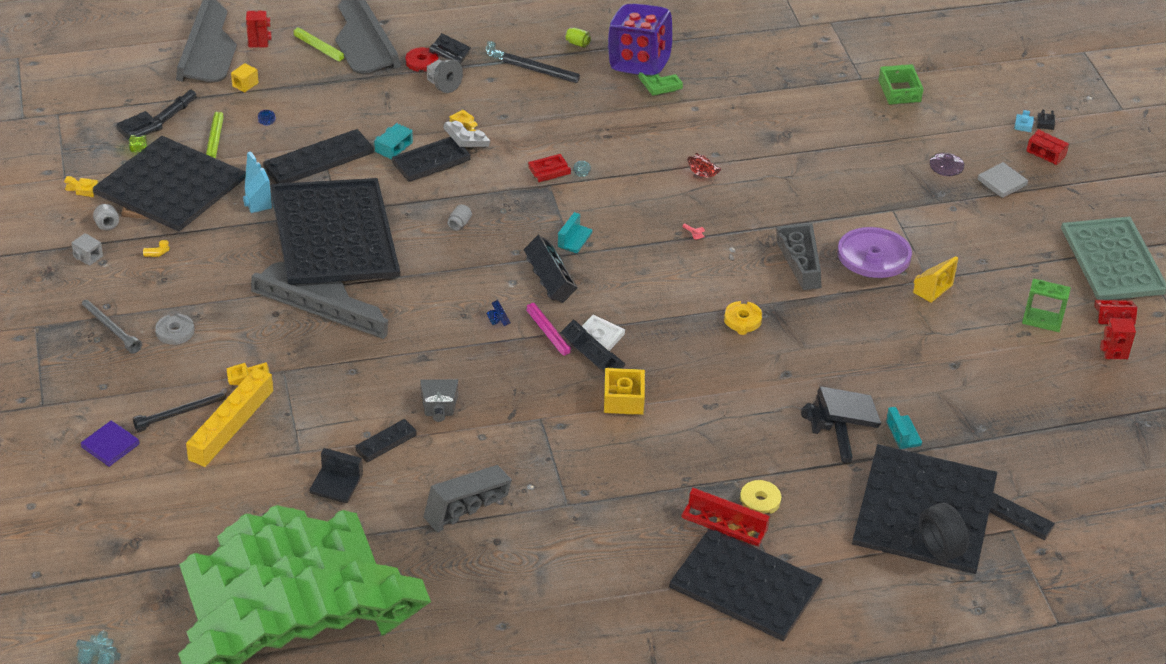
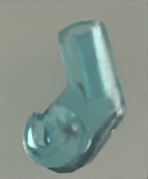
M488 41L487 46H485L488 55L503 59L502 57L505 52L497 50L495 42Z

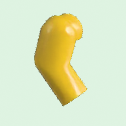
M160 240L159 247L144 248L143 256H162L169 251V242L167 240Z

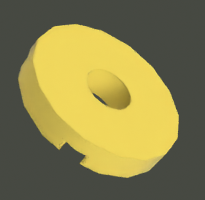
M754 480L742 487L740 502H742L744 507L763 514L769 512L771 514L780 506L781 493L770 482ZM757 496H762V497H764L765 499H764V500H759V499H757L756 497H757Z

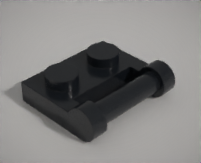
M441 33L431 45L429 52L438 54L446 59L455 60L461 64L469 54L471 47Z
M147 111L116 123V129L131 143L144 135L163 129L159 120L156 121Z

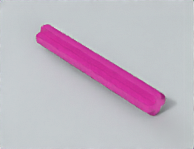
M535 303L528 304L526 311L563 356L570 354L571 347Z

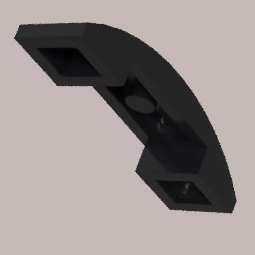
M574 319L560 332L602 372L605 373V368L622 369L626 365L613 352L607 350Z

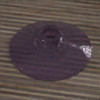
M952 153L935 154L931 157L929 163L934 172L943 176H956L963 172L965 166L963 160Z

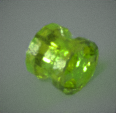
M136 135L130 136V152L142 151L147 147L146 135H141L140 137H136Z

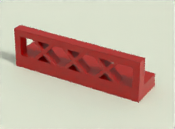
M692 488L690 491L689 503L682 513L683 519L719 531L757 547L760 546L768 531L770 516L696 488ZM693 508L700 511L701 514L695 516L689 512ZM717 517L720 519V522H711L709 518ZM735 524L738 525L740 529L733 530L730 529L728 525ZM754 531L759 533V536L754 538L749 536L747 532Z

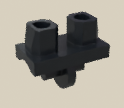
M818 394L813 404L806 403L801 408V416L811 421L812 433L818 434L821 429L830 431L834 425L833 420H827Z

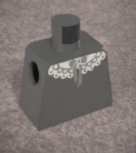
M458 379L420 380L421 399L425 415L433 416V420L436 422L444 421L445 416L454 415L458 398Z

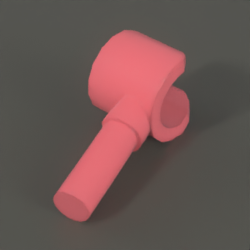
M685 223L683 224V228L690 231L695 240L705 237L702 232H705L703 227L695 229Z

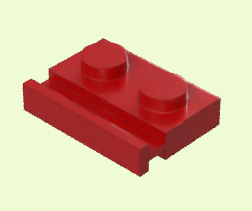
M561 153L528 162V168L534 177H537L538 183L571 174V168L568 167V163Z

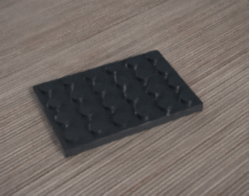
M708 529L670 581L669 588L784 642L822 585L823 579L719 531Z

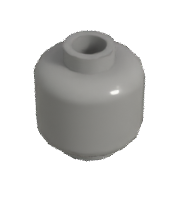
M101 204L93 212V219L101 230H112L119 223V215L112 205Z

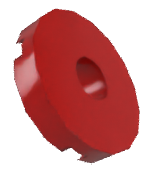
M414 48L405 56L406 65L411 70L427 72V66L439 60L438 54L430 53V48Z

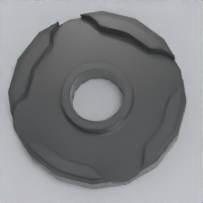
M451 59L440 62L434 73L435 87L439 91L451 93L461 84L463 78L461 65Z

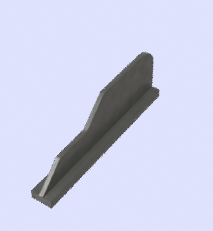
M202 0L177 66V81L183 82L184 77L206 82H218L227 76L237 44L222 30L228 11L217 0Z
M341 0L338 8L347 23L335 41L341 52L344 53L350 68L357 73H370L389 65H393L394 69L401 67L398 53L366 0Z
M284 262L274 263L261 274L255 272L251 276V292L382 339L388 335V319L383 317L379 307L350 298L342 281L288 284Z

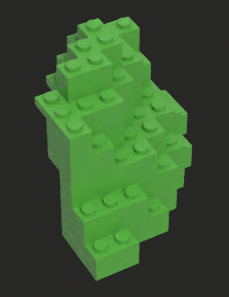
M275 505L263 516L244 514L234 524L226 527L217 536L220 546L210 556L193 553L180 564L198 621L187 631L190 643L178 654L182 664H242L263 647L281 648L295 637L312 639L325 628L342 630L357 618L376 621L381 635L384 636L428 605L431 600L422 579L402 576L398 568L376 564L357 513L342 510L337 512L329 521L308 518L305 511Z

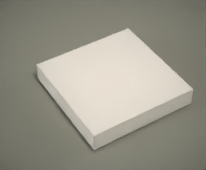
M592 315L582 325L593 338L609 351L625 335V329L595 315Z

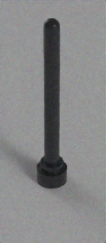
M221 392L148 417L146 415L135 416L132 418L134 427L137 432L144 431L149 427V424L222 401L226 398V394Z

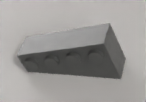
M813 223L777 226V244L802 289L822 288L821 268Z
M498 465L432 485L423 518L438 533L444 530L443 526L449 522L453 525L459 522V517L464 514L472 515L481 505L487 507L507 496L512 479Z

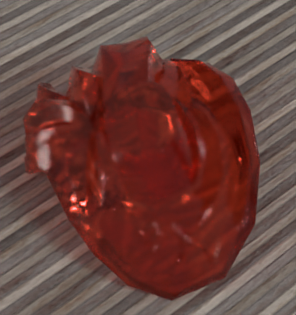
M695 153L696 156H689L687 159L690 169L698 176L704 178L713 177L721 171L720 167L711 163L704 155Z

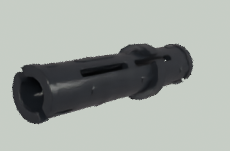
M190 89L183 96L177 97L171 105L154 116V119L156 121L159 120L163 125L180 110L186 109L189 103L197 99L196 92Z

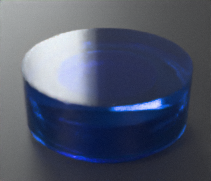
M262 110L258 113V122L262 125H271L276 120L275 113L271 110Z

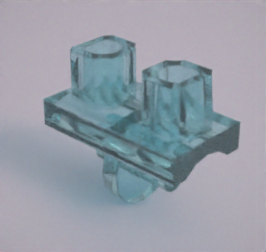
M100 631L98 636L91 635L90 642L77 640L76 647L79 649L77 661L80 664H91L93 656H99L97 664H113L114 660H120L121 653H117V648L112 647L113 639H108L106 631Z

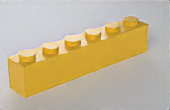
M254 368L187 441L186 448L189 461L203 467L210 463L273 392L272 374L258 368Z

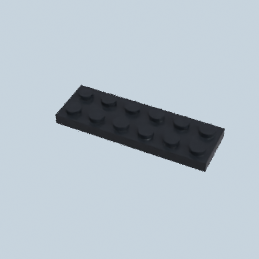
M358 129L269 159L264 161L263 164L266 171L277 184L292 183L373 154L374 147Z

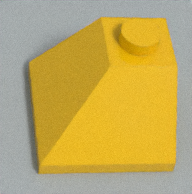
M955 256L918 275L914 280L913 293L930 303L936 300L953 286L959 258Z

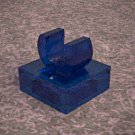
M498 300L492 302L494 310L486 313L491 324L496 325L500 320L503 326L510 324L511 322Z

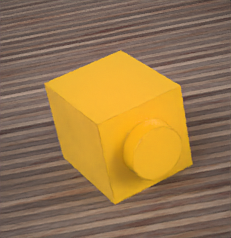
M244 63L231 72L232 86L245 93L259 83L258 70Z

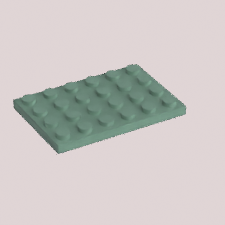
M1131 217L1062 223L1061 229L1097 300L1166 294V281Z

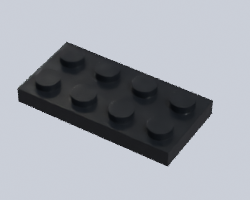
M451 136L392 157V163L408 182L471 160L470 153L464 147H459Z

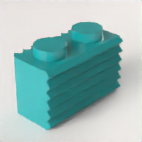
M398 123L388 127L385 133L375 138V152L392 160L393 156L402 153L406 147L408 148L413 143L412 129L401 126Z

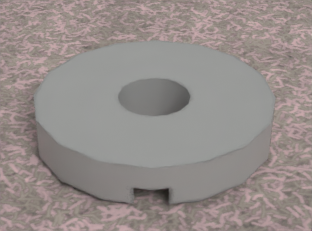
M175 314V316L166 315L159 319L155 327L157 338L169 345L185 343L192 338L195 329L192 319L183 314Z

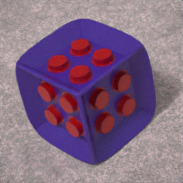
M625 4L621 6L611 20L608 33L611 68L616 71L639 74L641 72L644 75H656L660 73L668 62L672 49V16L670 10L644 4Z

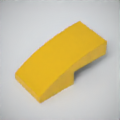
M267 362L252 367H247L246 363L226 368L229 385H240L254 368L270 373Z

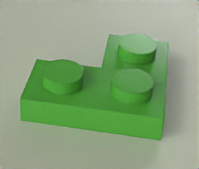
M641 72L638 74L639 79L652 96L683 89V82L676 74L660 77L659 74L644 75Z

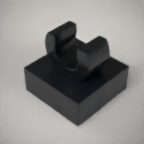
M1042 109L1041 113L1037 114V128L1054 130L1055 114L1053 110H1051V114H1046L1045 110Z

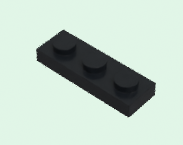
M403 419L355 445V450L368 463L417 436V432L406 419Z

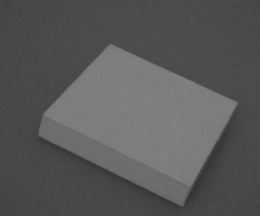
M1004 162L979 174L977 179L1002 198L1021 189L1028 183L1026 178Z

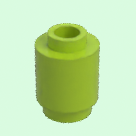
M574 27L569 28L566 32L565 38L570 44L585 48L591 42L590 33Z

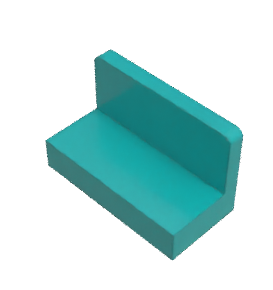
M574 212L559 231V248L578 253L591 236L593 230L580 225L581 214Z
M896 406L889 407L886 423L899 449L921 446L922 440L909 415L901 416Z

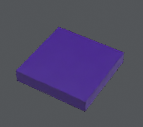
M111 420L83 440L81 448L110 467L140 443L138 438Z

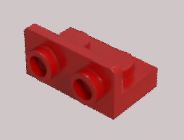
M1095 300L1094 307L1099 312V324H1108L1110 318L1133 319L1134 325L1136 324L1138 307L1133 301Z

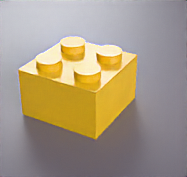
M605 368L604 413L643 415L645 370Z

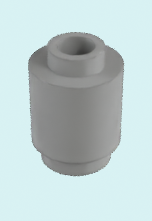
M462 204L457 205L448 217V226L455 231L462 229L472 217L470 208Z

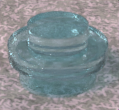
M578 161L573 165V170L578 176H587L591 170V165L586 161Z

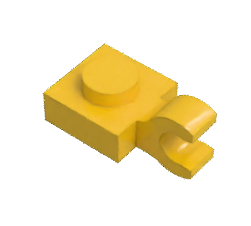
M461 110L450 116V122L459 121L467 131H476L474 127L478 125L474 121V117L466 111Z
M66 176L64 183L69 184L66 185L65 190L76 191V195L94 197L95 194L92 187L98 184V180L80 178L77 181L74 177Z

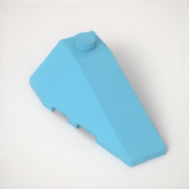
M250 151L247 152L245 196H243V202L245 207L248 206L250 212L254 213L271 209L272 203L269 178L264 168H261L260 163L257 162L255 156Z

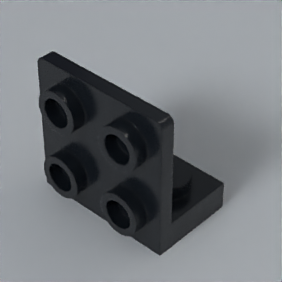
M323 448L321 452L322 468L311 485L309 492L317 496L348 503L363 476L362 458Z

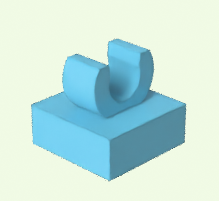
M1023 110L1022 115L1017 114L1015 130L1032 131L1034 117L1029 116L1030 111Z

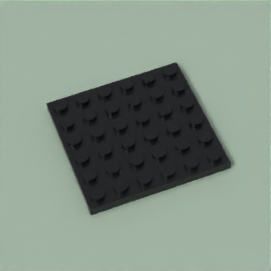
M161 135L92 188L94 194L180 232L241 183L246 177V171Z
M877 444L852 545L976 574L998 472ZM939 503H947L958 511L969 534L968 550L963 555L949 561H941L930 553L919 530L921 512Z

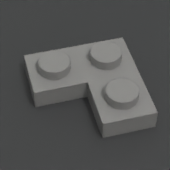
M459 121L445 122L443 128L459 147H489L490 140L484 132L480 130L467 131Z

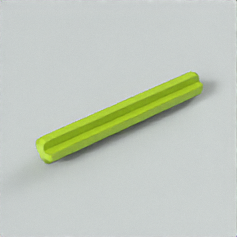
M300 27L294 29L293 35L338 62L344 59L343 52Z
M222 112L214 113L206 155L215 159L224 118Z

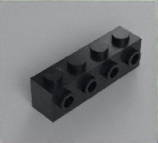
M538 234L523 249L527 255L526 259L534 267V273L541 279V285L548 291V297L553 301L557 300L564 303L578 287L551 242Z

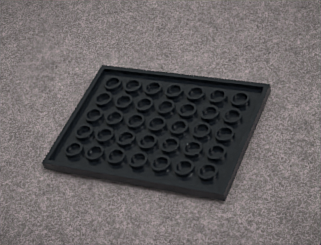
M378 178L270 184L288 284L400 277L401 271Z

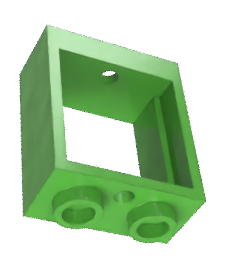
M913 64L880 67L878 81L888 104L921 102L924 88ZM908 82L910 88L892 89L890 83Z
M1033 279L1022 324L1060 332L1071 287ZM1034 294L1062 300L1059 314L1031 307Z

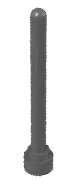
M83 300L82 305L124 342L126 350L131 354H135L141 349L142 342L137 337L128 336L89 300Z

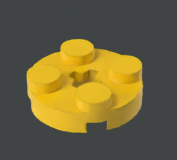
M736 301L726 307L724 322L729 328L737 331L738 334L746 335L748 332L754 331L761 326L762 311L754 303L747 302V304H741V301Z

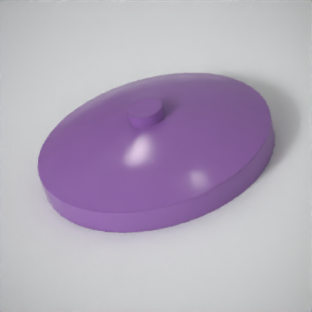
M864 227L849 231L840 239L837 251L839 260L846 268L859 275L872 278H886L902 273L910 265L912 249L902 236L890 230L876 227Z

